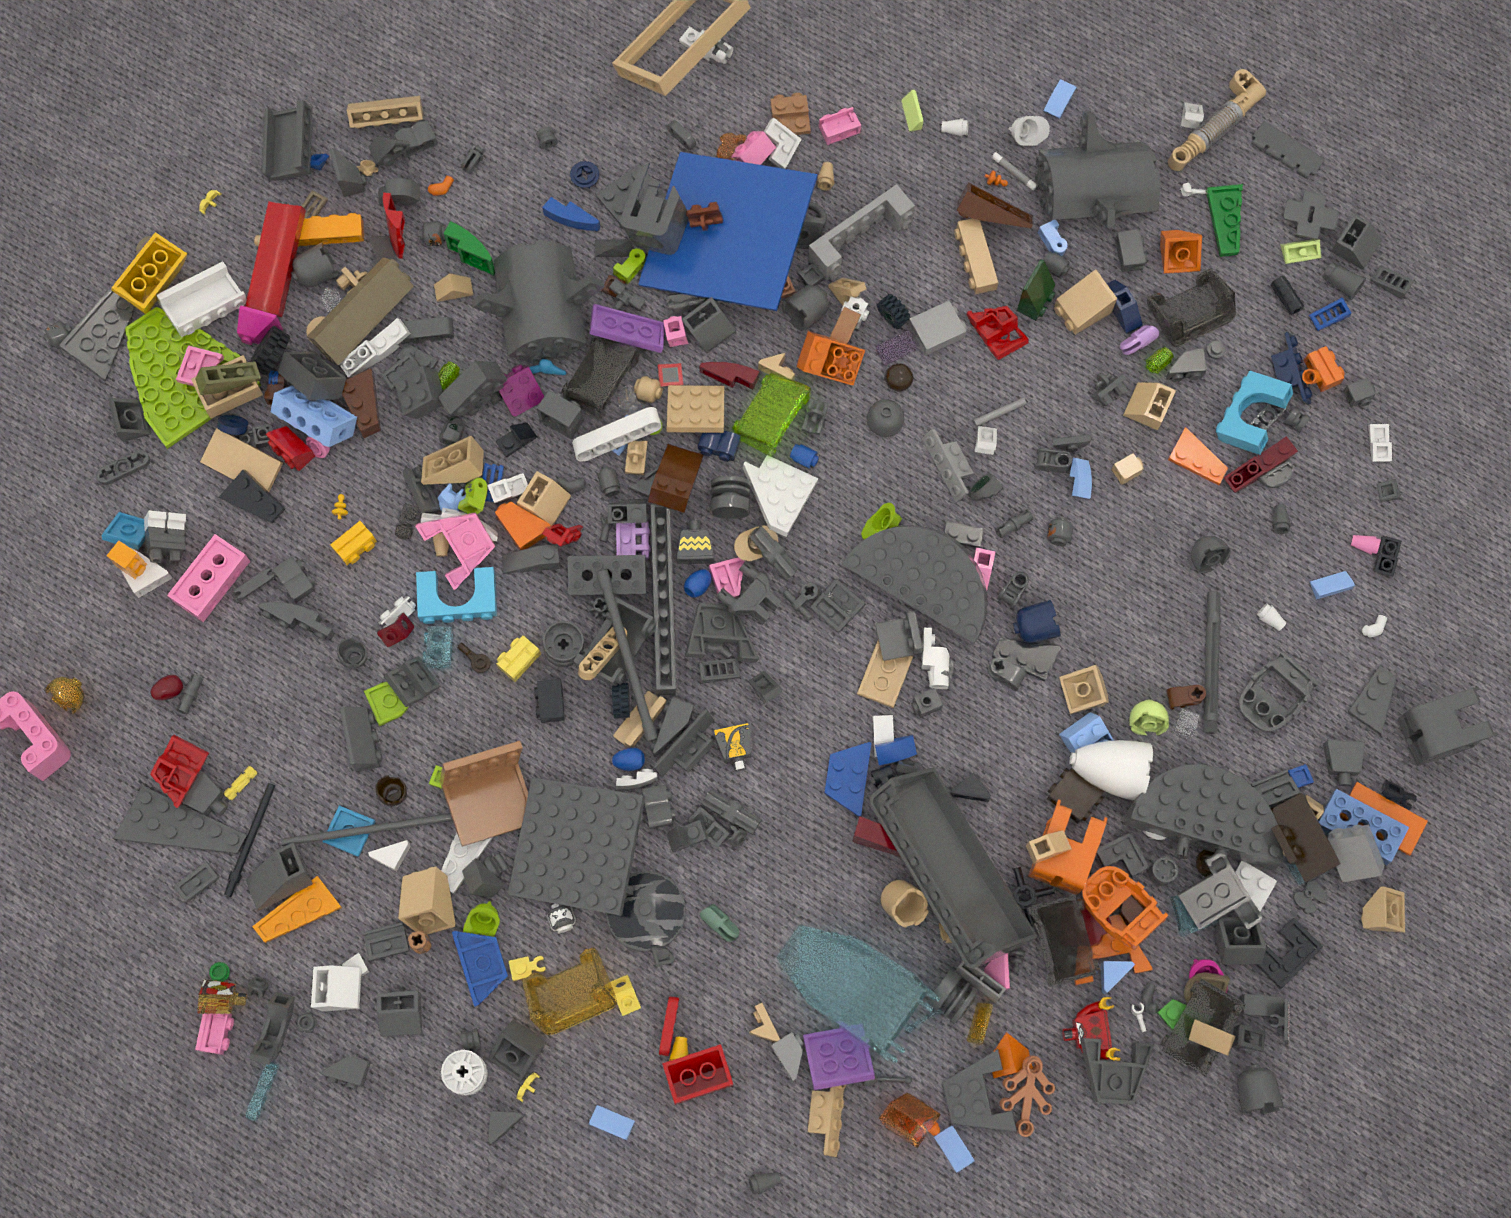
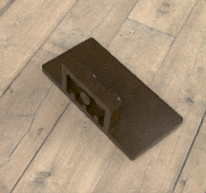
M1300 793L1271 809L1278 825L1271 829L1289 863L1297 866L1305 882L1341 864L1304 794Z

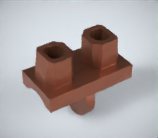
M717 202L709 203L706 208H702L700 205H692L691 210H686V216L689 219L691 228L701 226L703 231H707L708 225L723 223V217Z

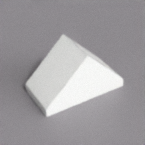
M406 840L368 853L373 860L397 872L410 849V843Z

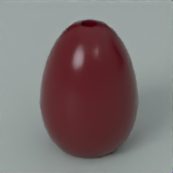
M177 675L164 676L153 685L150 694L153 699L159 701L175 698L183 690L182 681Z

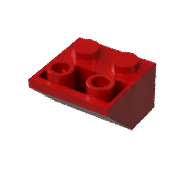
M287 426L269 431L266 434L269 439L267 443L272 447L271 450L278 457L281 456L290 469L295 467L300 471L315 457L313 451Z

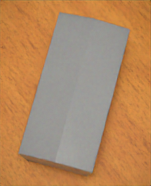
M964 961L961 962L955 971L961 976L962 980L971 983L970 985L973 988H978V991L993 1003H996L1006 990L1005 987L978 967L969 968Z

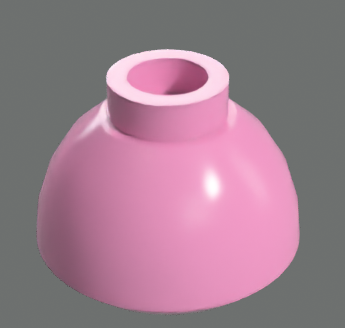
M308 436L306 438V445L313 451L316 457L325 458L330 447L322 445L312 437Z

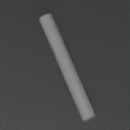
M1023 397L976 418L973 422L977 427L1026 405V400Z

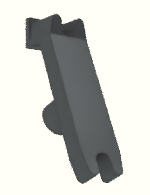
M271 569L263 570L236 588L231 594L236 603L241 602L245 597L270 582L275 577L274 574L268 575Z

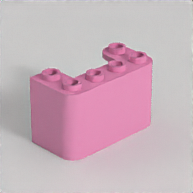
M9 692L0 698V729L13 728L15 731L20 728L33 745L23 752L21 762L28 772L44 781L70 759L71 752L38 709L18 692Z

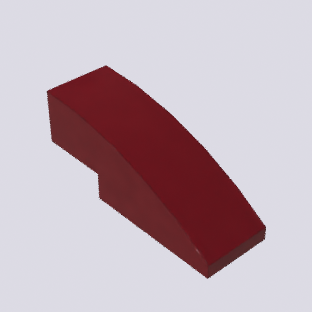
M705 362L699 365L700 373L731 388L737 382L753 390L760 375V371L736 363Z

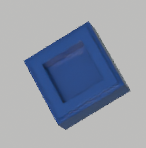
M1306 764L1288 770L1289 776L1292 777L1298 788L1314 782Z

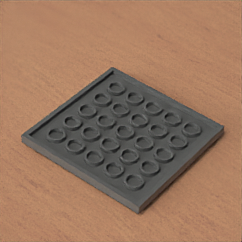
M532 777L507 895L622 916L645 796Z

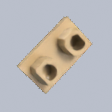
M344 267L341 270L342 275L336 282L342 290L346 289L349 285H352L354 288L365 277L367 272L360 273L357 270L354 272L355 278Z
M647 441L628 443L626 474L644 475Z

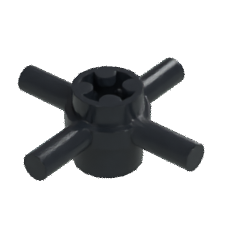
M1017 867L1013 869L1018 886L1014 890L1013 897L1019 907L1024 909L1027 920L1034 927L1036 922L1032 907L1036 903L1037 898L1055 894L1053 886L1034 890L1031 886L1026 885L1022 869ZM1021 892L1031 896L1027 902L1020 901L1019 899L1022 895Z

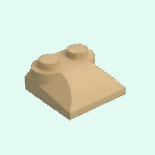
M1097 665L1059 677L1070 714L1094 707H1102L1109 703L1104 680Z

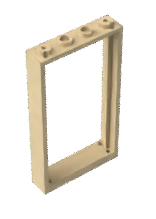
M673 0L612 64L618 75L622 78L666 96L751 8L748 0H723L731 3V5L661 77L638 68L634 64L696 0Z

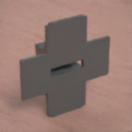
M1305 190L1302 202L1290 199L1286 201L1283 218L1284 220L1298 223L1296 235L1318 240L1320 229L1333 231L1336 229L1339 212L1338 210L1324 207L1326 195ZM1310 207H1314V210H1313V212L1311 213V218H1310V223H1309V222H1308V216H1309Z

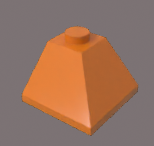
M1182 230L1161 231L1160 249L1163 272L1200 271L1202 235Z

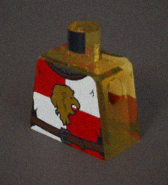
M204 979L199 992L197 1014H230L234 1005L246 1006L247 993H235L236 984Z

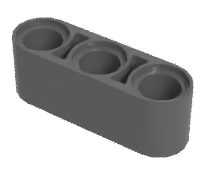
M438 317L404 321L403 323L410 332V335L400 343L405 345V343L410 342L416 344L425 343L427 340L433 342L442 341L444 338L453 339L452 318Z

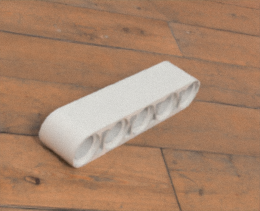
M654 407L645 408L575 438L572 444L576 459L581 462L588 461L658 431L661 428V422L657 409Z

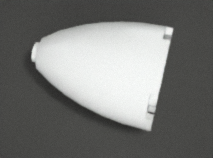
M1115 740L1098 742L1078 748L1075 753L1072 752L1069 764H1072V768L1082 778L1099 789L1134 801L1142 792L1146 793L1150 776H1148L1150 763L1148 762L1152 763L1153 748L1150 743Z

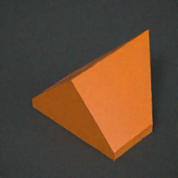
M1007 1032L994 1050L999 1049L1003 1070L992 1072L993 1078L1017 1074L1023 1069L1022 1064L1025 1058L1030 1056L1029 1050Z

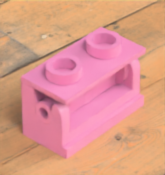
M853 107L841 109L838 113L827 114L819 119V129L827 145L861 132V123L855 112H853Z
M753 131L747 136V140L735 149V153L731 157L736 158V161L761 165L776 147L764 131Z
M203 1014L195 1050L224 1055V1050H228L230 1039L227 1038L228 1031L232 1030L234 1018H231L232 1014Z

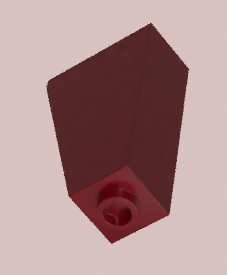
M859 817L852 842L901 857L882 824Z

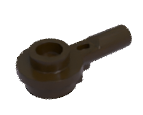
M462 642L457 646V649L471 660V666L475 672L485 673L489 670L491 662L488 656L484 654L476 655Z

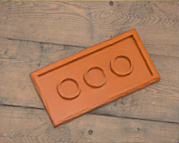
M1356 782L1349 796L1409 827L1398 850L1410 856L1428 821ZM1340 813L1339 816L1347 821V815L1344 813ZM1376 832V837L1383 841V835Z

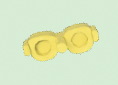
M211 190L207 193L206 198L200 203L201 213L206 214L205 210L209 204L216 207L217 204L212 200L217 195H221L220 192Z
M536 1073L531 1074L520 1087L517 1099L523 1102L522 1097L527 1089L534 1093L535 1089L530 1084L536 1077H540Z

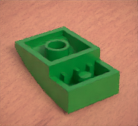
M450 221L444 232L448 249L459 253L461 262L494 276L496 272L493 260L484 245L469 231Z

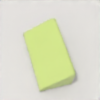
M911 90L901 101L909 131H916L922 129L923 117L916 91Z
M1319 239L1281 244L1285 264L1321 258Z

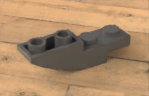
M264 602L258 604V608L262 611L261 615L269 620L272 617L277 619V623L286 629L288 626L294 629L298 623L301 629L314 631V635L321 640L327 638L331 641L334 636L332 629L320 623L322 620L320 614L308 608L283 602Z

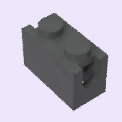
M1140 230L1117 232L1115 242L1121 272L1143 270V265L1148 262V256L1143 250L1144 237L1140 235Z

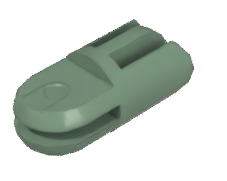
M711 904L701 911V919L723 939L733 942L738 938L740 934L738 927L715 904Z

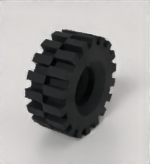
M272 326L266 333L250 361L256 362L260 373L266 376L271 372L286 349L290 335L275 326Z

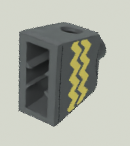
M690 520L689 530H681L677 564L714 563L709 531L700 528V520Z

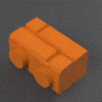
M1327 346L1309 353L1303 360L1308 369L1320 371L1322 380L1316 384L1321 392L1341 384L1345 375L1342 367H1338L1336 364L1334 353L1329 351Z

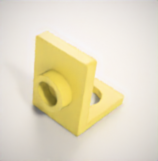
M628 975L609 982L622 1016L641 1008ZM626 982L624 986L616 987L617 984Z

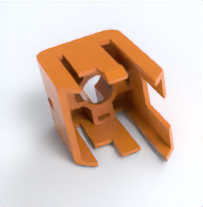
M1059 799L1052 818L1046 823L1042 836L1062 830L1065 832L1072 809L1060 805L1061 800ZM1091 817L1082 843L1067 838L1071 850L1039 863H1032L1028 877L1078 895L1086 884L1107 823V817H1104L1103 821Z

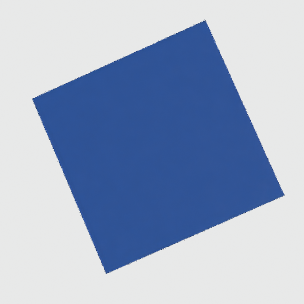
M680 152L665 199L669 198L671 189L675 186L687 210H691L692 205H700L702 208H706L709 203L717 202L723 217V223L708 225V230L703 231L701 226L691 228L688 220L678 250L674 254L667 255L649 250L638 285L707 299L712 297L718 301L777 311L818 175Z

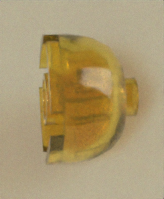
M61 676L57 677L44 688L46 694L50 692L53 695L51 699L66 711L67 707L70 708L73 715L81 707L85 698L84 691L81 689L82 683L75 677L72 679Z

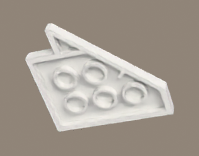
M768 455L760 468L744 462L743 470L750 481L751 489L768 528L787 537L812 493L818 478Z

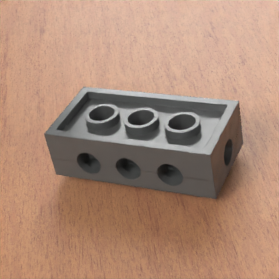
M646 555L568 556V595L603 594L596 573L606 569L612 572L610 580L614 594L647 593ZM625 569H629L632 572V577L629 580H624L621 576L622 571ZM586 570H591L593 573V578L590 581H586L583 578V573Z

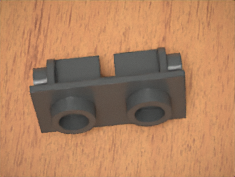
M685 294L666 296L669 315L694 310L705 302V298Z

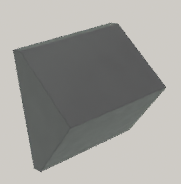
M108 399L116 434L122 442L151 435L150 426L144 418V411L140 400Z

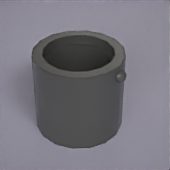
M1161 857L1150 866L1147 872L1153 883L1159 886H1166L1177 877L1179 870L1178 865L1172 858Z

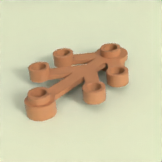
M1034 1055L1025 1058L1022 1064L1023 1069L1012 1078L1007 1077L1003 1080V1087L1008 1091L1015 1090L1017 1084L1024 1078H1026V1084L1011 1097H1005L1000 1101V1107L1003 1110L1011 1111L1014 1105L1023 1098L1021 1119L1016 1123L1017 1133L1023 1137L1030 1136L1034 1131V1126L1029 1121L1032 1098L1038 1104V1110L1042 1114L1048 1115L1052 1111L1051 1104L1044 1100L1034 1086L1035 1077L1041 1083V1090L1044 1093L1050 1095L1055 1091L1054 1084L1048 1081L1042 1072L1043 1064L1041 1059ZM1034 1062V1067L1030 1069V1064ZM1009 1081H1012L1011 1087H1007ZM1050 1084V1089L1046 1091V1086ZM1009 1101V1106L1005 1108V1102ZM1044 1105L1048 1106L1047 1111H1043ZM1025 1123L1026 1128L1021 1130V1125Z

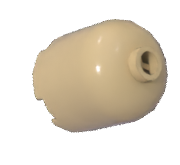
M905 880L890 882L881 894L883 909L897 924L903 927L919 925L924 921L929 912L927 910L928 901L922 891Z

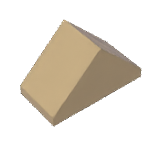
M448 274L434 284L437 302L473 296L471 278Z

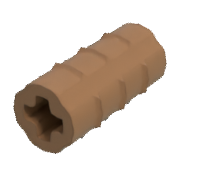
M416 931L409 935V945L416 953L423 954L431 949L430 939L424 932Z

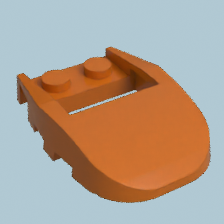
M1114 866L1102 867L1086 881L1082 890L1084 905L1109 935L1135 950L1167 919L1168 914H1162L1156 906L1158 902L1154 897H1150L1144 890L1145 887L1139 881L1136 883L1129 878V874ZM1132 895L1146 909L1121 932L1118 929L1116 930L1106 919Z

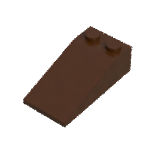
M969 182L958 200L957 211L964 218L968 219L970 217L975 220L1031 228L1033 226V215Z
M668 444L651 486L648 502L685 513L704 455Z

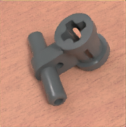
M812 582L805 583L801 587V595L798 598L788 589L783 592V596L792 604L791 607L796 612L799 611L808 621L813 618V614L804 605L809 600H817L822 594L821 587L818 584ZM809 588H814V595L809 594Z

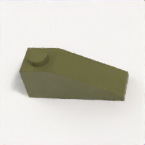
M256 362L201 367L195 380L200 395L221 393L261 379Z

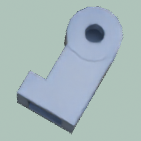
M1052 220L1040 226L1038 234L1049 252H1056L1063 256L1067 249V242L1060 237L1057 231L1059 227L1058 222Z

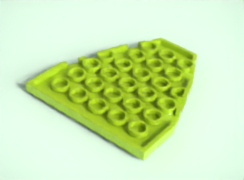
M155 307L125 327L128 338L129 364L144 411V418L168 449L211 420L195 387L179 383L176 380L187 347L192 346L223 354L224 359L217 366L236 359L240 355L213 339L200 328L192 334L181 337L165 312Z

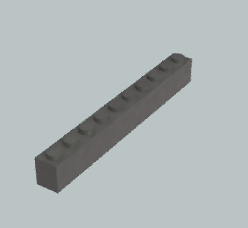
M651 503L654 624L656 625L654 631L656 695H675L676 673L670 508Z

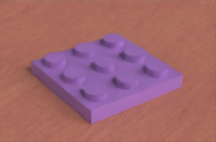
M863 1024L803 1035L814 1090L875 1079Z

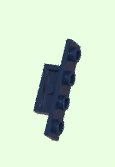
M1285 332L1288 350L1271 356L1277 380L1292 384V388L1299 386L1302 400L1307 405L1311 404L1310 398L1313 396L1310 387H1307V384L1302 379V374L1305 370H1302L1301 363H1303L1300 352H1297V338L1295 335L1293 336L1289 332Z

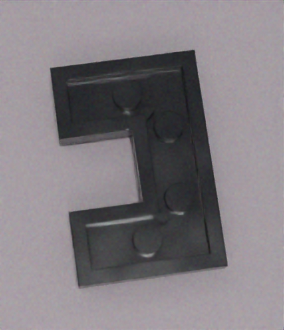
M1292 918L1279 931L1292 948L1280 959L1266 945L1262 964H1256L1279 989H1282L1323 948L1295 918Z

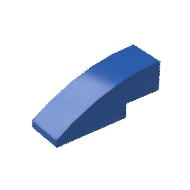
M550 197L542 207L543 214L546 217L562 225L587 231L600 230V221L571 201L567 206H564Z

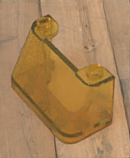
M595 947L586 949L580 954V964L549 978L539 973H533L522 979L530 1019L543 1033L548 1035L559 1033L606 1012L617 1005L616 995L600 954Z

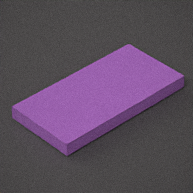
M593 304L589 334L659 353L662 352L664 322Z

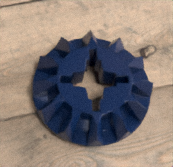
M581 161L572 167L570 178L575 186L581 189L587 187L590 189L591 186L596 185L599 179V170L595 164ZM582 170L589 174L587 180L584 177H580L582 176Z

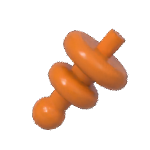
M994 170L989 175L985 174L984 176L988 178V185H991L993 182L995 186L1002 184L1005 187L1008 185V181L1002 180L1001 175L996 176Z

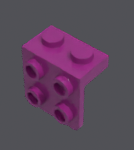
M519 364L512 368V372L504 373L508 380L503 384V388L499 390V393L512 416H517L542 401L544 395L528 366Z

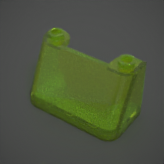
M771 373L770 375H765L761 382L762 387L742 418L735 421L732 429L734 433L741 436L742 442L765 455L773 457L777 451L774 448L777 447L778 443H781L782 436L799 410H802L803 404L806 406L810 400L811 387Z

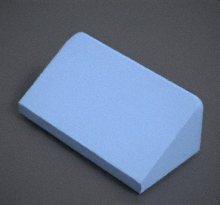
M1346 571L1310 581L1316 600L1353 589L1355 586Z
M597 1105L589 1125L627 1140L635 1121Z
M952 1125L934 1136L956 1173L975 1161Z

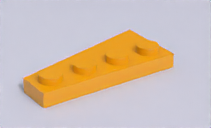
M318 876L312 879V885L294 893L252 926L265 943L342 908Z

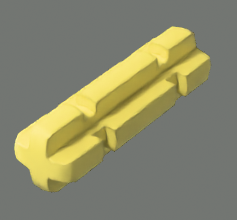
M248 766L244 770L245 773L241 774L231 784L232 787H228L224 791V795L229 800H233L237 796L236 793H240L250 782V779L257 775V771L254 768Z

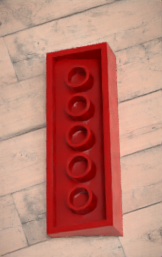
M268 201L245 307L271 313L282 318L292 277V264L297 254L306 213L302 206Z

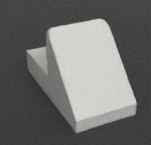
M1184 102L1181 126L1196 129L1199 127L1200 122L1203 121L1202 105Z
M978 426L975 452L993 455L997 444V429Z

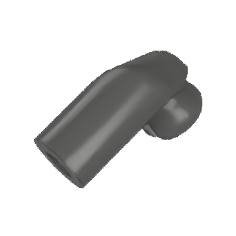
M561 476L556 482L569 493L581 491L586 485L583 478L568 481Z

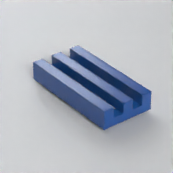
M485 463L482 479L487 482L488 470L491 469L489 484L494 483L496 470H499L497 481L502 480L504 465L496 466V464L489 465ZM488 488L485 501L494 502Z

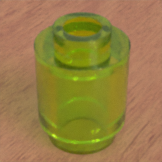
M1167 347L1159 348L1146 359V368L1151 373H1160L1172 362L1174 358L1173 353Z
M448 361L438 372L442 390L448 388L460 375V367L453 362Z

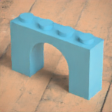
M1249 371L1247 377L1245 376L1242 379L1239 391L1235 392L1231 406L1226 408L1224 419L1216 427L1218 440L1261 455L1268 442L1267 430L1245 423L1241 419V414L1246 407L1257 402H1265L1285 409L1293 395L1292 384Z
M494 567L474 568V594L466 604L457 607L448 606L439 599L438 575L436 571L416 572L419 620L423 621L424 624H433L435 620L450 623L454 622V619H462V621H472L476 617H481L483 620L493 619V616H497Z

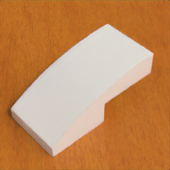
M1369 424L1368 431L1372 462L1392 461V442H1389V424Z
M524 473L487 486L494 503H498L522 495L528 483Z
M893 715L873 716L874 757H877L875 745L894 741Z

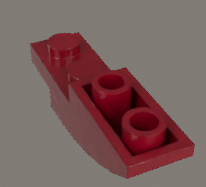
M1286 436L1262 452L1261 455L1254 456L1226 475L1224 480L1232 491L1236 493L1298 453V450Z

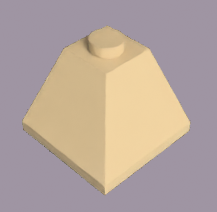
M1380 887L1363 907V914L1361 916L1363 928L1373 931L1405 932L1404 892Z

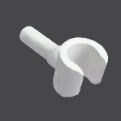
M1185 183L1182 185L1183 188H1180L1183 196L1206 194V190L1192 189L1190 183Z
M1139 1002L1141 1011H1136L1134 1005H1132L1131 1012L1137 1017L1141 1031L1145 1032L1147 1030L1142 1016L1144 1005Z

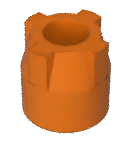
M1307 369L1302 374V379L1306 384H1315L1322 380L1320 371L1317 369Z

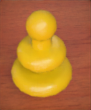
M343 494L338 495L339 501L334 504L337 509L332 510V514L338 515V520H341V516L348 514V511L344 509L347 505L343 503L345 499Z

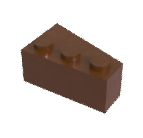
M372 368L347 379L342 391V396L351 414L357 417L356 424L363 438L381 431L375 376Z

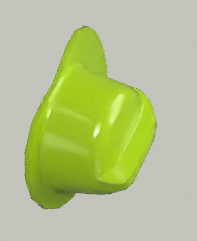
M892 503L883 504L867 520L861 532L864 540L877 532L899 525L902 518L895 512V506Z
M491 901L487 904H478L469 912L463 932L495 936L500 919L496 908L491 905Z

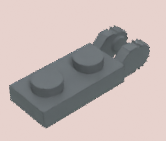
M415 467L412 472L410 468H405L403 471L404 479L410 487L421 514L439 513L441 509L430 484L423 485L421 482L422 469Z

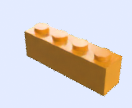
M349 213L345 216L333 214L329 215V217L312 216L305 218L298 246L318 245L322 242L323 244L364 242V224L361 214Z

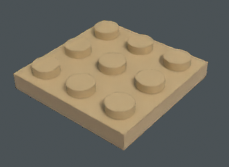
M668 385L667 432L724 433V386Z

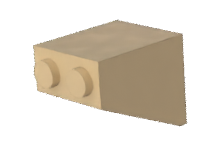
M1094 270L1058 297L1054 310L1059 317H1063L1066 328L1077 334L1111 314L1117 298L1098 271Z
M430 867L426 870L403 876L398 919L415 932L421 931L426 935L455 927L448 876L437 867Z

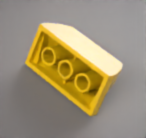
M155 232L112 286L111 290L146 314L158 301L157 294L165 291L184 265L187 253Z

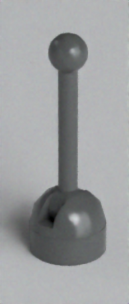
M874 1072L875 1079L863 1081V1086H873L877 1081L911 1084L912 1078L910 1076L905 1078L879 1077Z

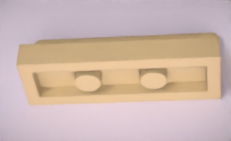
M647 691L644 697L651 720L654 722L664 709L667 701L663 697L659 696L658 698L650 691ZM637 705L630 713V718H626L613 735L614 738L628 748H633L644 734Z

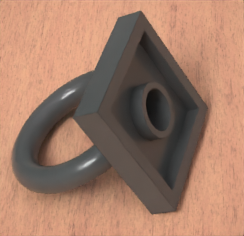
M810 202L808 209L817 212L820 218L805 217L796 248L809 249V245L822 235V228L827 222V214L816 203Z

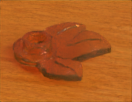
M733 133L723 134L720 137V141L723 144L719 146L716 156L736 161V158L731 156L739 146L738 142L743 140L744 143L747 140V136L744 134L735 135Z

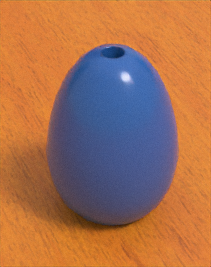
M706 569L692 573L684 583L686 594L693 598L703 595L711 583V573Z
M626 748L617 752L612 757V763L620 770L635 771L644 766L645 757L643 751L638 748Z

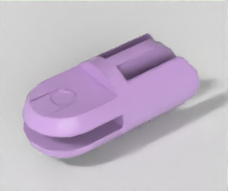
M1144 325L1120 344L1122 353L1129 355L1139 349H1143L1158 338L1159 330L1156 327Z

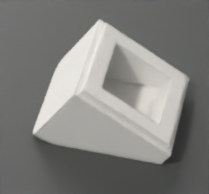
M359 953L342 964L345 967L361 968V977L369 973Z

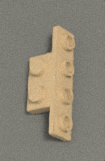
M846 1085L830 1087V1092L812 1090L808 1132L826 1134L824 1155L837 1157L840 1147L839 1131L842 1127L841 1112L844 1107L843 1093Z

